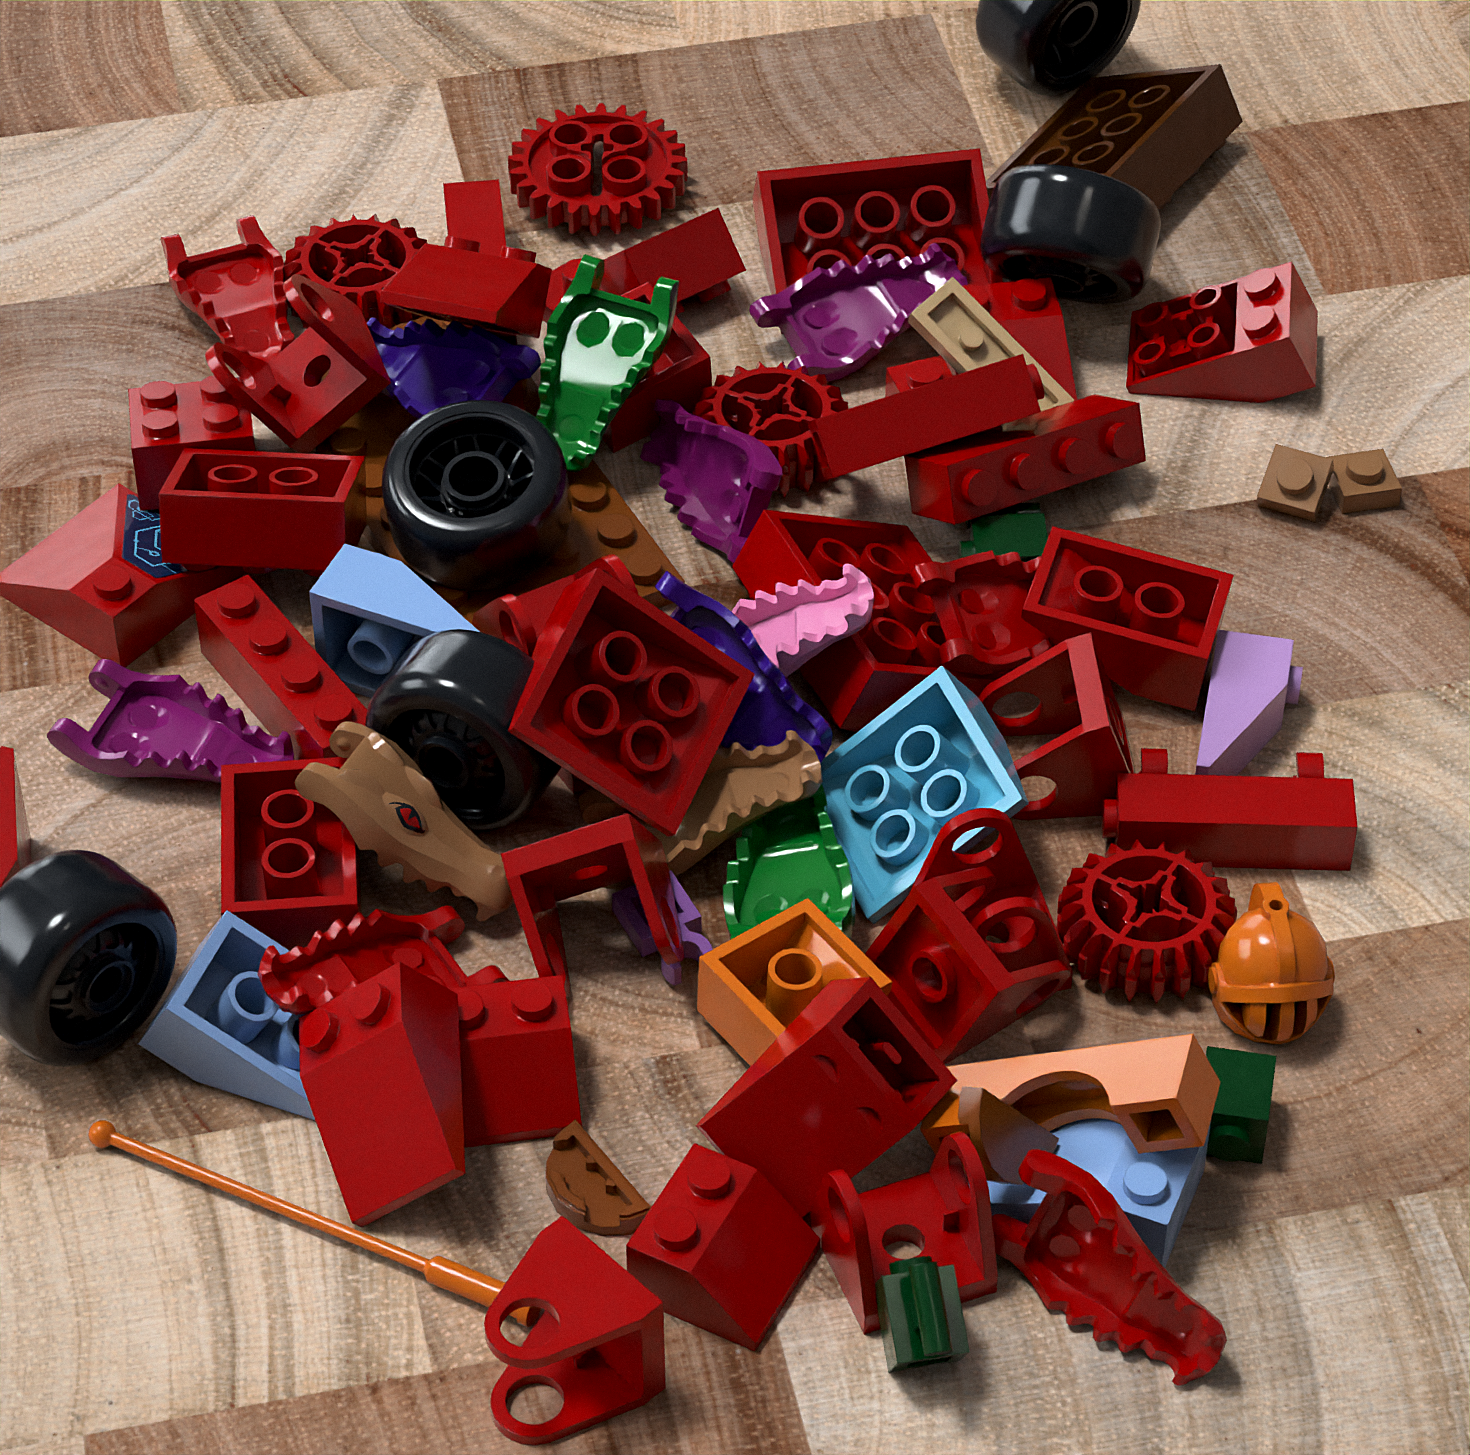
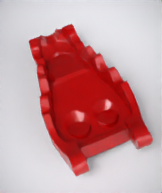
M254 215L236 220L237 231L242 244L187 257L179 234L161 237L169 283L178 300L203 319L217 334L223 344L269 363L295 340L294 333H292L287 321V298L283 289V258L280 252L266 238Z
M993 550L945 563L934 561L918 564L914 567L911 577L918 593L931 596L947 641L938 648L943 667L952 671L977 675L1004 672L1023 665L1058 645L1056 641L1021 618L1022 610L1041 556L1028 562H1022L1018 552L995 555Z
M442 906L425 914L411 916L395 915L376 909L365 918L361 912H358L348 926L341 919H337L325 933L317 930L308 946L304 948L295 946L291 951L280 955L274 945L269 946L263 954L257 973L266 995L282 1012H289L295 1015L311 1012L398 962H402L446 988L510 981L496 965L486 966L468 977L444 946L456 940L465 928L464 921L452 906Z
M1039 1149L1029 1150L1018 1169L1019 1176L1025 1184L1044 1191L1046 1194L1028 1224L1005 1214H995L992 1216L996 1254L1011 1261L1025 1275L1047 1309L1063 1311L1066 1314V1323L1068 1325L1076 1326L1086 1323L1094 1327L1093 1339L1099 1343L1107 1340L1114 1341L1118 1344L1119 1350L1124 1353L1138 1348L1145 1350L1150 1359L1163 1361L1172 1368L1174 1372L1172 1382L1175 1385L1182 1386L1209 1373L1220 1360L1227 1342L1226 1333L1221 1321L1201 1303L1189 1296L1176 1283L1143 1242L1113 1195L1091 1173L1053 1153Z

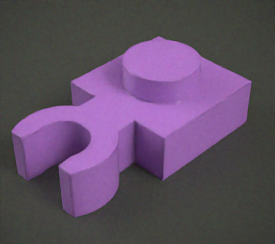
M670 870L669 873L684 948V958H692L699 963V957L711 951L712 946L700 934L702 933V916ZM636 884L613 893L612 911L641 956L643 957L658 951ZM661 957V970L665 979L674 986L680 984V962L667 965Z

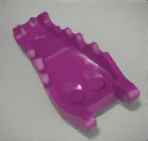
M937 243L930 244L923 254L917 257L906 256L900 261H895L892 254H886L877 260H873L871 255H866L856 266H850L844 260H840L829 269L818 267L780 293L764 296L750 305L749 311L759 327H779L797 355L788 364L787 369L796 370L806 365L810 377L825 374L827 382L841 379L862 368L895 338L910 328L911 325L908 323L910 313L950 278L954 277L962 286L968 285L966 276L964 277L959 271L956 261L943 253Z
M656 399L653 411L659 415V424L650 433L651 441L643 445L640 458L660 467L659 473L662 476L659 486L666 490L664 500L681 507L677 518L681 523L693 528L691 535L726 553L727 559L734 563L762 511L768 509L772 492L779 487L783 474L782 467L770 448L755 437L729 426L718 425L690 414L679 403L671 399Z
M109 659L98 660L88 677L91 686L110 699L90 730L87 731L71 719L60 718L47 733L49 742L71 760L93 772L115 777H169L221 783V765L294 760L292 741L288 732L282 731L279 737H274L264 732L259 726H250L245 720L243 711L240 708L234 710L228 706L221 694H217L212 700L207 697L203 686L199 682H195L193 686L189 685L180 674H143L131 671Z

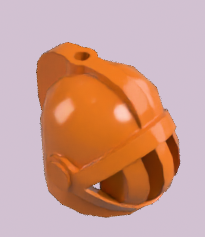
M1277 882L1257 883L1253 886L1248 912H1245L1230 927L1222 940L1217 962L1212 963L1208 972L1212 1004L1220 1020L1236 1034L1253 1042L1283 1044L1300 1038L1322 1015L1334 994V966L1332 960L1327 955L1325 940L1312 921L1289 909V903L1284 898L1281 887ZM1294 1002H1298L1297 1011L1294 1019ZM1266 1003H1273L1269 1026H1266Z

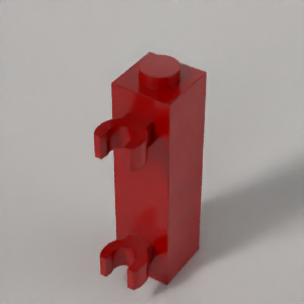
M1020 354L807 422L824 479L828 480L1040 413L1038 400L1044 398V388L1036 366L1034 364L1027 365L1024 355Z
M1141 748V771L1139 773H1117L1115 799H1103L1102 838H1114V844L1124 851L1130 850L1136 839L1140 841L1145 849H1157L1165 841L1170 853L1179 854L1190 848L1192 858L1194 859L1193 864L1211 861L1212 867L1351 870L1358 828L1353 779L1324 778L1323 753L1297 752V775H1293V777L1168 774L1167 749Z

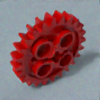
M599 103L595 112L589 113L581 104L576 105L575 115L568 116L559 109L555 110L554 122L537 118L536 130L523 129L521 131L522 141L512 143V155L508 156L511 194H517L519 208L530 207V218L532 219L548 215L549 228H554L563 221L569 223L570 234L577 232L581 226H589L592 236L599 234L601 226H609L615 234H620L621 224L626 222L637 229H641L642 217L644 215L658 221L661 219V207L667 209H674L676 207L675 196L684 195V182L688 181L685 144L678 143V132L676 130L665 131L663 119L647 123V111L644 110L632 117L628 116L626 105H621L614 113L607 112L604 103ZM596 142H603L602 193L599 196H593L594 145Z

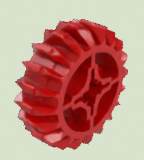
M354 214L348 221L339 222L334 218H330L327 227L323 228L314 225L310 227L309 236L295 237L294 248L286 251V260L283 266L284 282L294 274L301 275L347 297L361 308L366 323L369 319L376 318L383 326L389 329L398 324L423 317L380 303L379 301L381 290L416 252L427 243V240L418 238L414 227L401 228L398 219H391L385 223L380 222L376 214L368 220H359ZM305 297L312 308L320 314L315 306ZM287 299V305L291 309L292 316L299 317L303 328L308 329L310 326L298 315Z
M759 361L753 370H746L741 366H736L732 377L717 375L714 386L703 388L702 397L698 403H695L693 415L751 435L768 446L781 465L783 473L779 487L775 491H779L785 498L788 490L796 487L808 493L813 481L819 483L828 482V480L824 479L807 422L848 409V402L842 398L840 387L828 385L825 374L810 377L806 365L796 370L786 368L783 361L777 367H765Z
M1136 839L1132 848L1127 851L1111 843L1105 853V857L1089 853L1083 868H1072L1071 875L1067 879V885L1063 887L1062 894L1058 898L1056 929L1069 963L1078 964L1081 980L1099 977V984L1103 994L1115 987L1124 989L1129 1002L1138 992L1149 993L1157 1004L1165 991H1171L1183 1000L1190 989V985L1206 989L1209 967L1212 966V963L1217 962L1220 944L1237 919L1238 911L1235 906V898L1229 896L1230 890L1228 889L1227 879L1215 877L1211 861L1193 864L1194 859L1192 858L1190 848L1179 854L1170 853L1165 841L1157 849H1145L1140 841Z

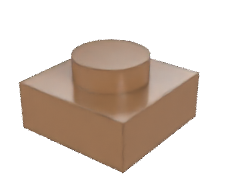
M1275 444L1257 494L1258 506L1315 522L1334 470L1333 459Z
M1384 449L1327 457L1333 459L1334 470L1328 485L1342 514L1399 506L1402 487Z

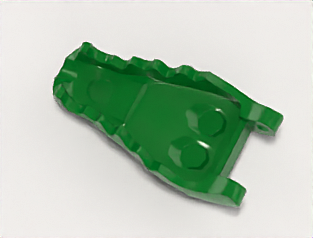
M587 254L583 255L570 287L547 323V333L543 341L545 362L540 367V385L538 389L541 405L536 415V418L552 432L558 441L565 458L567 471L577 472L589 466L599 449L603 434L632 390L661 357L671 336L679 281L661 276L655 284L651 304L649 305L599 290L604 273V260Z
M821 784L812 797L764 815L743 828L742 837L736 838L737 860L728 862L727 881L723 885L724 913L730 940L806 898H809L851 940L855 925L853 879L841 844H838L834 827L828 817L827 799L823 784Z

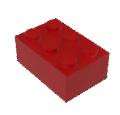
M184 448L159 492L162 563L181 564L187 570L192 571L209 570L217 565L240 566L244 571L254 574L270 573L278 568L302 569L307 575L320 577L344 544L358 546L367 525L365 456Z
M333 757L221 765V916L228 910L291 951L295 946L303 948L308 946L317 930L325 933L337 919H341L348 926L353 917L358 912H361L360 851L345 824L335 813L325 805L302 797L295 786L297 776L308 764L318 762L340 769L347 758Z

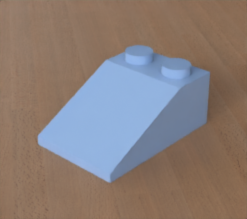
M348 544L342 546L309 591L316 652L351 692L372 698L376 689L402 655L418 640L443 630L464 629L478 631L402 561Z
M226 910L197 947L138 1044L196 1082L315 1120L300 1079L299 1018L305 1014L295 1015L289 1012H282L266 995L257 974L260 961L269 946L274 945L280 955L289 952V950Z
M1083 1119L1070 1122L1050 1131V1133L1059 1138L1053 1154L1091 1173L1113 1195L1138 1235L1165 1268L1204 1172L1210 1125L1204 1146L1138 1154L1123 1126L1111 1120ZM987 1180L992 1216L995 1214H1005L1028 1224L1046 1192L1030 1187L1027 1184H999Z

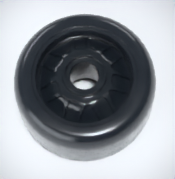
M979 0L976 15V33L984 53L1017 83L1037 94L1058 95L1083 86L1090 78L1096 77L1111 63L1126 43L1134 28L1141 0Z
M1029 164L1017 166L1002 174L995 183L981 235V255L986 265L994 273L1009 282L1021 279L1051 278L1057 298L1099 304L1125 302L1140 294L1147 284L1159 239L1161 218L1158 208L1146 194L1115 178L1061 165Z
M468 400L434 409L418 418L402 432L392 446L385 461L382 474V497L391 536L399 553L408 565L420 575L438 585L459 591L482 592L517 584L538 572L553 558L569 530L572 500L563 452L552 432L535 416L519 407L491 400Z
M450 629L423 637L402 655L376 689L368 705L365 726L395 742L417 764L422 773L432 781L446 806L471 830L499 829L520 820L536 805L562 768L508 732L514 711L532 671L534 660L514 645L489 634L472 630Z
M65 850L56 852L32 862L13 875L0 888V1035L33 1060L61 1067L75 1066L95 1060L125 1042L143 1025L158 1005L173 973L177 954V929L165 901L152 888L117 862L93 851Z

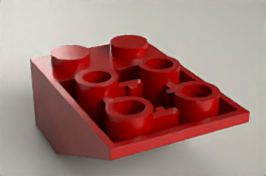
M1292 261L1272 268H1261L1250 275L1218 285H1207L1196 292L1164 302H1154L1142 309L1133 311L1131 313L1126 388L1129 393L1264 403L1316 387L1318 310Z
M872 977L831 980L697 1123L696 1127L718 1153L758 1169L802 1218L811 1211V1206L825 1173L842 1169L852 1179L910 1133L958 1080Z

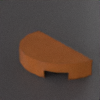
M962 1087L958 1120L960 1124L969 1125L970 1140L980 1157L986 1179L999 1184H1025L1019 1176L1018 1169L1027 1152L1031 1149H1039L1054 1153L1059 1138L984 1088Z
M576 1119L555 1136L553 1149L546 1161V1192L556 1212L561 1216L563 1215L575 1227L598 1235H631L635 1233L651 1206Z

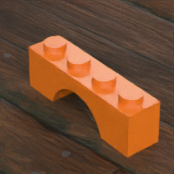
M1194 1034L946 1066L958 1081L923 1118L920 1131L935 1155L946 1135L962 1131L970 1138L969 1125L960 1124L958 1120L960 1093L962 1087H981L1049 1132L1070 1122L1097 1118L1121 1124L1138 1154L1201 1147L1205 1145L1220 1080Z

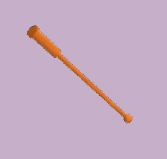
M99 1120L93 1123L89 1129V1140L96 1147L106 1148L112 1145L416 1269L425 1274L428 1283L489 1307L505 1284L503 1281L439 1255L429 1260L117 1133L114 1125L109 1121ZM523 1307L511 1312L509 1316L516 1318L517 1323L530 1327L538 1317L541 1308Z

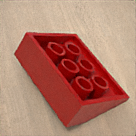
M980 148L757 171L752 199L760 251L771 295L778 294L818 267L829 269L840 260H844L850 266H856L866 255H871L873 260H877L886 254H892L895 261H900L906 256L917 257L923 254L930 244L937 243L943 253L956 261L959 271L964 277L966 276L968 285L1003 282L1002 277L994 273L986 265L981 255L980 241L988 211L989 198Z
M772 510L762 511L732 565L733 570L747 589L751 600H755V592L757 590L776 595L775 584L781 582L793 587L797 586L798 580L802 579L814 586H820L824 580L834 581L842 579L844 577L843 565L852 564L871 580L875 601L870 622L856 633L831 644L799 667L801 675L812 686L827 708L829 717L840 729L849 731L861 730L940 666H943L938 648L947 641L931 596L917 592L911 577V572L916 565L933 561L907 525ZM947 669L978 698L987 685L1012 671L1010 669L1004 672L977 675Z

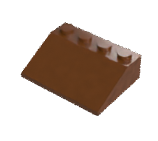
M1221 64L1090 78L986 180L989 202L995 183L1005 172L1022 165L1051 164L1084 169L1115 178L1146 194L1154 202L1158 210L1165 207L1171 202L1172 195L1181 185L1198 174L1199 167L1212 153L1221 149L1226 144L1227 137L1243 122Z

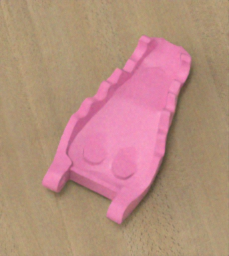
M852 564L843 565L844 577L842 579L834 581L824 580L820 586H814L802 579L798 580V585L793 587L782 582L775 584L776 595L757 590L755 592V600L740 599L731 611L748 626L762 650L787 679L791 673L822 650L863 629L870 622L875 601L871 580Z

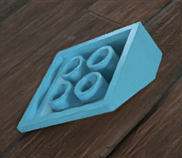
M940 666L821 762L822 784L827 799V814L834 827L838 844H841L850 865L854 896L866 918L873 924L906 899L939 831L949 820L963 812L978 808L997 809L1011 818L1029 804L1006 741L980 698L943 666ZM979 827L969 830L955 841L952 850L959 854H965L996 829Z

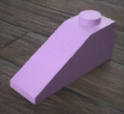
M1218 630L1195 775L1237 776L1281 729L1285 703L1298 705L1303 667L1290 665L1294 640Z

